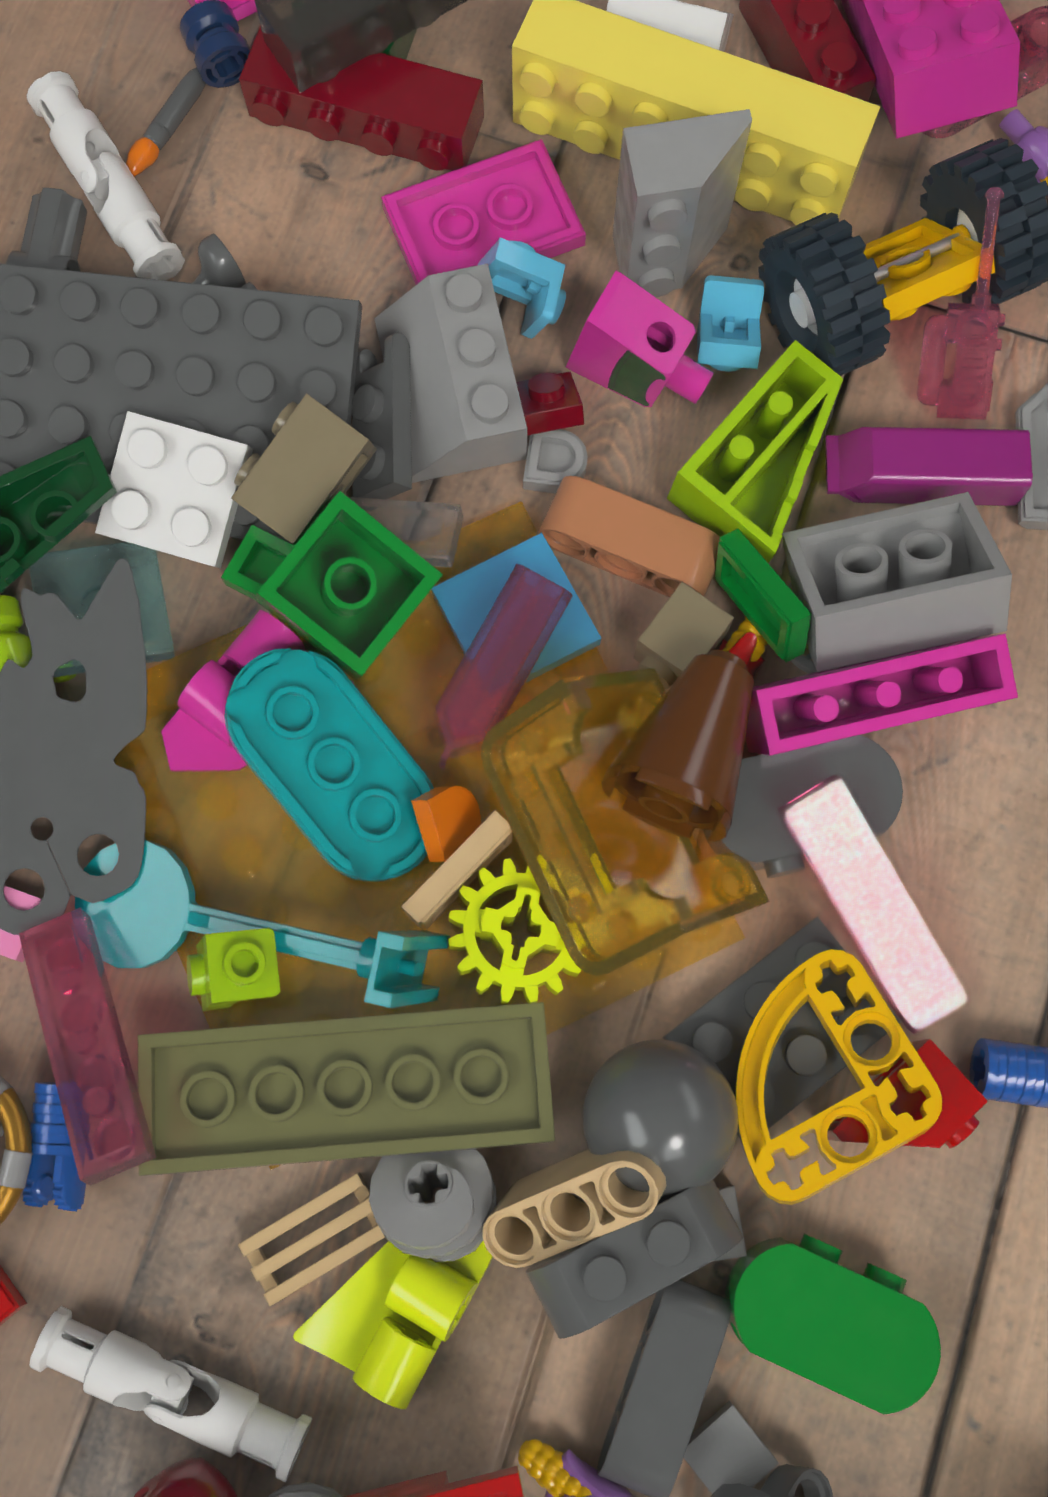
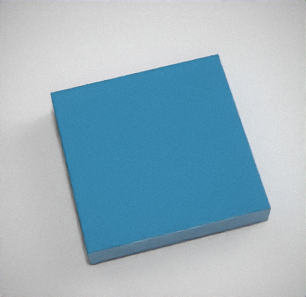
M543 533L431 589L432 596L490 701L601 644L602 638Z

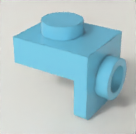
M500 237L479 261L478 265L488 264L494 292L527 305L521 335L532 339L548 323L551 325L555 324L561 315L566 300V291L560 289L565 264L536 253L533 247L524 242L508 241Z
M709 275L705 278L697 328L698 363L707 364L716 370L726 372L737 371L741 368L758 369L761 352L760 314L764 296L763 281Z

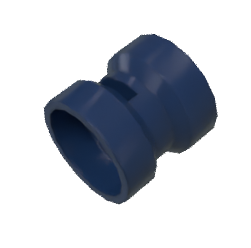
M206 0L195 4L182 17L179 29L188 50L195 55L194 61L202 80L208 86L216 88L229 87L239 83L240 75L251 49L246 39L239 34L238 22L232 9L225 2L219 0Z

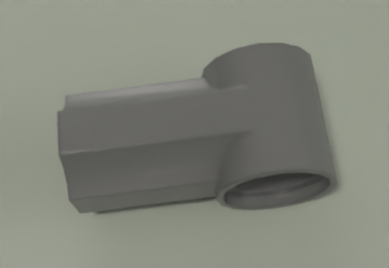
M43 188L42 192L33 195L21 251H12L8 256L6 264L81 272L77 259L87 216V210L82 200L70 196L62 189Z

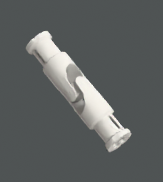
M57 71L47 73L42 78L35 80L28 89L27 100L35 114L43 117L51 129V142L83 189L113 242L118 247L125 248L134 263L133 271L137 278L166 281L176 276L182 269L185 261L180 249L176 244L170 243L160 229L161 221L159 214L126 163L122 160L116 146L97 116L82 105L78 98V89L71 76Z
M62 1306L47 1321L30 1358L29 1366L38 1372H42L49 1367L84 1383L83 1390L85 1393L117 1407L133 1411H144L155 1423L163 1425L230 1458L238 1452L276 1469V1478L284 1482L287 1481L313 1419L306 1414H302L296 1419L259 1402L258 1393L185 1362L163 1359L157 1351L150 1348L146 1343L119 1331L113 1330L107 1335L72 1319L71 1310ZM193 1385L204 1390L215 1404L210 1411L203 1415L182 1416L187 1409L188 1396Z

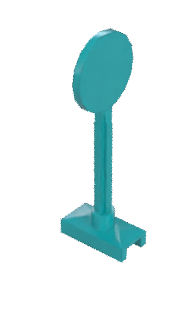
M145 840L142 866L138 878L132 886L96 903L87 902L75 897L74 917L82 940L98 959L116 968H148L168 959L181 946L190 931L212 934L270 928L275 933L277 952L357 970L359 977L368 979L364 999L366 1003L395 1008L438 1001L440 988L422 984L428 950L448 949L450 935L428 930L378 931L377 939L368 937L364 942L199 905L195 900V889L188 868L171 849L152 840ZM114 843L100 850L87 864L84 871L94 876L106 875L112 871L118 862L119 853L117 845Z

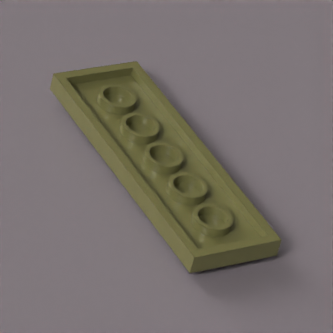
M544 1002L138 1035L139 1176L555 1142Z

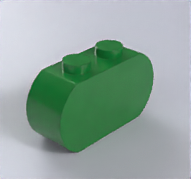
M805 1233L799 1246L781 1237L768 1239L749 1248L746 1251L747 1256L740 1257L728 1277L725 1298L729 1299L732 1311L729 1323L732 1330L750 1353L881 1414L896 1413L912 1406L931 1387L940 1364V1337L935 1321L927 1307L923 1303L903 1294L907 1283L906 1279L868 1262L863 1275L838 1264L843 1252L842 1250Z

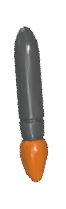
M197 67L190 70L183 77L149 125L144 136L131 146L127 155L126 165L134 177L156 162L159 151L168 142L201 95L206 83L202 80Z

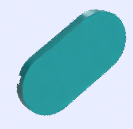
M291 648L274 649L265 652L245 665L234 679L226 700L225 724L229 739L239 756L320 856L332 868L345 876L356 880L374 882L399 877L411 871L427 856V852L411 801L434 787L424 771L340 667L323 655L311 651L291 650Z

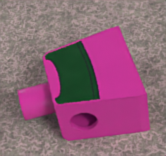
M617 270L587 318L566 365V368L643 407H652L664 386L696 404L714 374L710 369L684 355L686 348L696 333L694 325Z

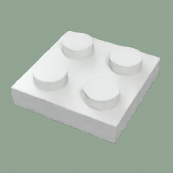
M127 411L110 474L117 493L102 505L95 533L221 569L238 503L231 499L238 489L234 480L242 465L252 455L253 448L243 443Z

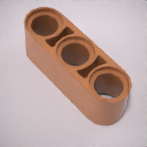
M566 476L562 479L538 531V534L543 533L551 548L668 597H671L681 582L705 597L716 571L720 536L715 532L577 476Z

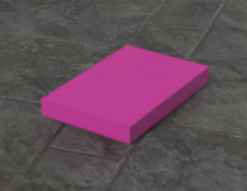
M542 139L381 197L383 210L416 285L428 275L478 266L479 261L500 237L508 241L524 242L533 247L536 253L548 258L585 246L586 233Z

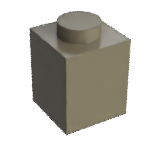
M681 582L637 641L634 659L640 663L638 666L639 670L654 684L664 689H669L693 657L699 654H709L719 647L722 640L725 639L734 617Z

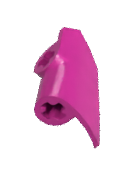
M259 610L217 662L214 660L207 662L193 676L181 693L177 704L179 710L161 730L171 772L240 771L247 766L234 749L225 724L226 700L234 679L245 665L265 652L288 648L308 652L305 650L304 644L299 637L269 613Z

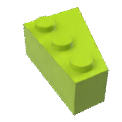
M795 340L678 471L667 499L694 522L712 530L720 537L739 529L769 563L776 554L786 522L801 490L802 481L822 436L843 378Z

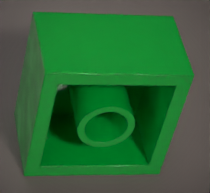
M339 491L257 591L256 602L357 681L363 676L443 574L344 493Z

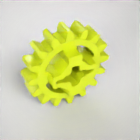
M511 858L504 859L502 876L495 878L485 867L478 870L481 889L477 892L470 887L462 886L459 890V897L468 906L467 910H452L449 913V922L456 927L463 928V933L448 939L449 950H465L467 954L457 966V971L460 975H464L476 970L481 975L476 987V992L480 995L486 992L492 984L501 987L500 1000L501 1004L508 1005L514 990H523L524 997L530 1004L537 1003L538 987L545 985L555 996L563 991V985L558 974L562 971L567 975L577 977L583 968L572 957L573 952H589L592 947L591 940L578 935V929H582L591 923L592 915L586 912L575 913L573 906L581 898L582 891L580 888H576L564 893L559 888L564 872L559 868L548 879L539 876L540 867L539 860L537 859L530 861L526 873H517ZM517 889L515 899L500 909L488 907L485 910L482 909L494 896L508 890ZM540 895L549 900L557 909L563 926H561V923L552 922L548 919L538 904ZM525 904L527 905L526 919H528V930L537 933V937H528L524 946L520 947L517 960H513L514 945L511 944L512 935L506 930H501V926H513L516 917L520 915L522 905ZM475 936L480 937V940L489 941L493 944L502 958L499 970L484 958L478 948ZM538 954H559L555 961L542 971L523 975L526 962Z

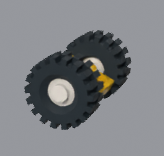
M991 139L933 165L929 169L930 175L925 176L922 183L927 193L920 195V207L927 211V216L865 244L860 235L852 237V225L845 219L839 222L838 214L832 212L827 215L825 212L767 238L763 242L764 248L760 249L759 259L763 263L762 266L758 267L759 278L765 283L763 300L769 303L771 312L768 313L772 326L777 325L780 332L777 338L782 347H789L796 340L838 375L842 376L883 356L886 352L884 345L888 344L890 340V332L884 325L891 323L890 320H900L913 315L918 310V307L942 296H953L962 293V302L969 307L975 304L976 310H985L1047 282L1048 204L1045 196L1048 195V185L1046 180L1038 183L1035 175L1039 168L1032 159L1023 162L1024 150L1017 144L1008 147L1007 139Z

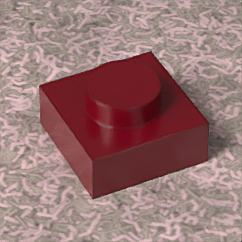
M571 371L559 374L541 373L533 376L531 379L516 382L527 425V436L584 425L583 403Z

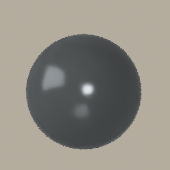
M663 1039L646 1040L621 1049L599 1068L590 1082L585 1096L583 1129L589 1151L595 1155L610 1154L617 1151H632L651 1159L661 1168L666 1177L667 1186L660 1199L669 1198L691 1187L710 1183L728 1162L737 1139L738 1108L727 1078L709 1057L697 1049L680 1042ZM627 1167L615 1170L619 1181L628 1188L640 1192L649 1191L646 1178L637 1170Z

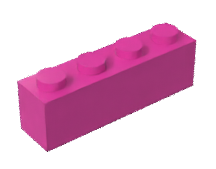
M1006 634L986 635L753 686L745 737L748 752L771 756L1018 698Z

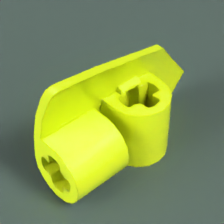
M388 1241L294 1332L293 1338L296 1342L354 1371L355 1373L352 1377L354 1382L371 1396L392 1407L407 1409L441 1341L446 1342L455 1330L493 1256L488 1252L483 1241L476 1251L456 1261L435 1262L430 1258L425 1259L405 1254Z

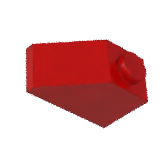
M931 1039L913 1041V1047L939 1087L942 1095V1110L937 1121L928 1131L903 1146L940 1148L945 1143L948 1148H953L964 1141L977 1128L979 1120L974 1115L988 1101ZM900 1058L887 1072L878 1074L872 1081L875 1086H879L888 1077L898 1096L894 1104L890 1106L891 1110L896 1116L908 1112L914 1121L923 1118L920 1113V1107L926 1100V1096L921 1090L915 1093H909L905 1090L897 1074L899 1070L909 1068L903 1058ZM851 1117L836 1119L830 1124L827 1131L828 1140L868 1143L869 1136L866 1128L860 1121Z

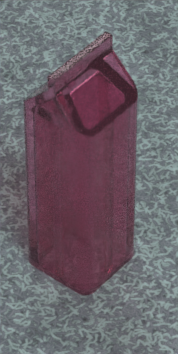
M515 565L435 706L434 718L444 751L440 757V768L445 770L451 758L477 752L491 746L566 612L573 597L571 592L523 565Z

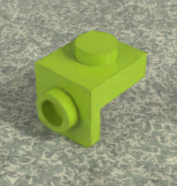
M270 928L205 934L196 945L197 955L187 956L190 996L201 995L202 1011L226 1009L238 1001L273 998L280 993L275 933Z

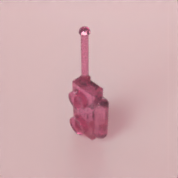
M999 187L989 188L984 196L987 198L977 287L976 292L972 294L971 303H948L947 315H933L927 319L924 325L917 398L923 405L936 406V418L986 420L987 411H990L995 351H1001L1002 338H997L998 326H1004L1005 314L1000 313L999 304H991L992 294L989 293L1000 200L1004 198V192ZM947 343L956 344L953 372L949 379L943 378Z

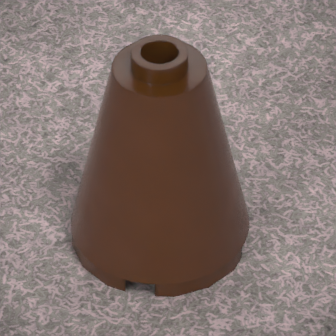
M713 650L709 654H699L693 657L609 766L601 782L603 792L610 798L613 789L616 788L627 797L622 807L624 811L655 828L690 839L694 829L699 828L711 830L707 841L717 842L726 838L733 820L754 686L753 677L745 670V662L736 655L722 650Z

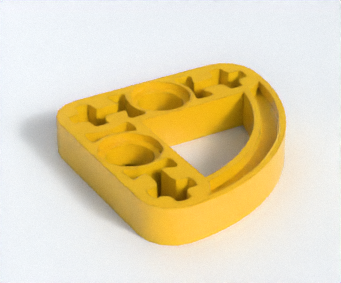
M829 949L814 955L794 969L772 991L757 1013L745 1039L736 1082L738 1125L748 1164L760 1189L768 1198L779 1204L793 1205L802 1202L921 1136L935 1124L942 1110V1095L934 1078L862 964L852 954L843 950ZM829 967L836 975L847 972L851 976L846 985V994L855 1008L863 999H866L871 1006L855 1011L842 1025H838L833 1018L843 1015L845 1009L837 994L832 990L822 994L817 989L823 981L822 970ZM808 1001L861 1090L771 1140L764 1107L765 1081L769 1062L775 1045L786 1025ZM868 1023L882 1027L888 1033L891 1040L889 1053L878 1060H866L860 1057L853 1050L851 1044V1035L858 1026ZM900 1058H903L909 1068L899 1070L897 1074L905 1090L909 1093L921 1090L926 1096V1100L920 1107V1113L923 1118L914 1121L908 1112L896 1116L891 1110L890 1106L894 1104L898 1096L888 1077L879 1086H875L870 1076L887 1072ZM851 1117L860 1121L866 1128L869 1136L868 1146L861 1154L853 1157L842 1156L830 1146L827 1131L830 1124L836 1119ZM814 1133L821 1156L834 1170L822 1175L817 1160L800 1171L799 1178L802 1185L799 1188L791 1190L785 1181L773 1185L768 1178V1175L775 1169L773 1156L780 1152H783L789 1160H795L810 1151V1147L801 1138Z

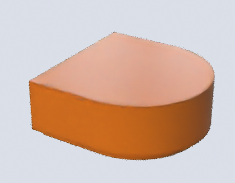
M462 786L435 787L411 801L429 862H445L481 824L478 802L474 795Z

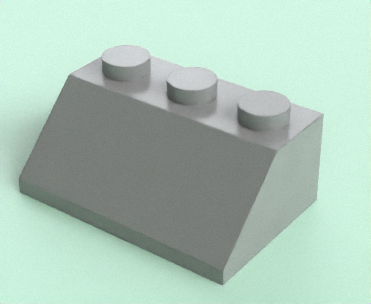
M750 109L623 128L612 237L620 273L654 297H660L672 290L683 288L726 231L752 123Z
M488 264L428 275L374 318L383 360L384 340L392 334L402 333L410 345L412 483L526 460L527 425Z
M969 492L782 533L783 547L793 593L812 614L806 644L817 672L1007 631L1012 573Z

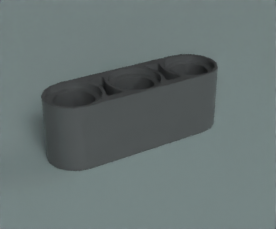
M681 1279L656 1293L602 1446L597 1466V1475L649 1497L670 1496L728 1328L732 1311L729 1299Z

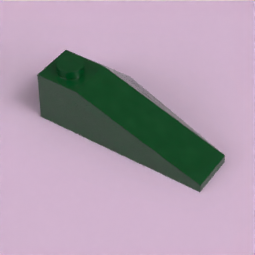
M91 436L0 476V593L117 493Z

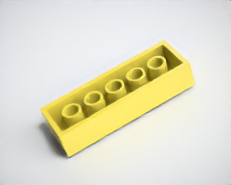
M533 0L512 45L513 122L523 125L532 133L538 135L548 134L576 144L580 149L588 153H601L620 160L623 128L750 109L752 123L734 201L748 210L764 211L792 221L795 225L825 212L826 215L832 212L838 214V218L840 217L881 107L576 0Z

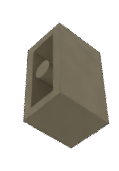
M307 393L299 404L293 401L281 411L272 427V433L276 436L262 456L255 453L242 465L234 480L238 489L231 497L232 500L293 545H296L339 491L344 494L347 492L377 450L368 438Z

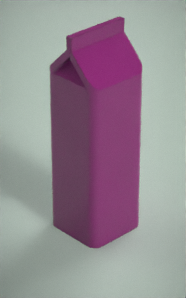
M861 427L838 436L826 435L827 494H839L854 503L916 504L969 492L975 505L1016 506L1032 485L1033 473L1029 430Z

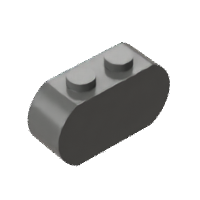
M862 735L771 756L758 755L742 759L733 820L726 838L717 842H707L714 853L729 866L746 873L765 869L767 878L781 877L804 870L803 860L827 854L830 864L865 856L868 854L866 845L885 833L893 824L900 811L903 786L899 770L885 749ZM703 829L706 840H708L711 830Z
M712 1180L710 1183L688 1188L669 1198L659 1199L654 1211L644 1219L534 1263L526 1270V1273L558 1338L564 1339L593 1328L720 1258L734 1248L743 1239V1235L714 1180Z

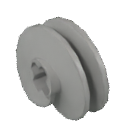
M476 1149L382 1156L371 1177L369 1202L376 1223L385 1238L405 1254L425 1259L430 1258L435 1262L456 1261L476 1251L483 1242V1226L488 1216L497 1206L495 1183L484 1157ZM433 1188H443L436 1192L434 1203H424V1201L431 1199Z

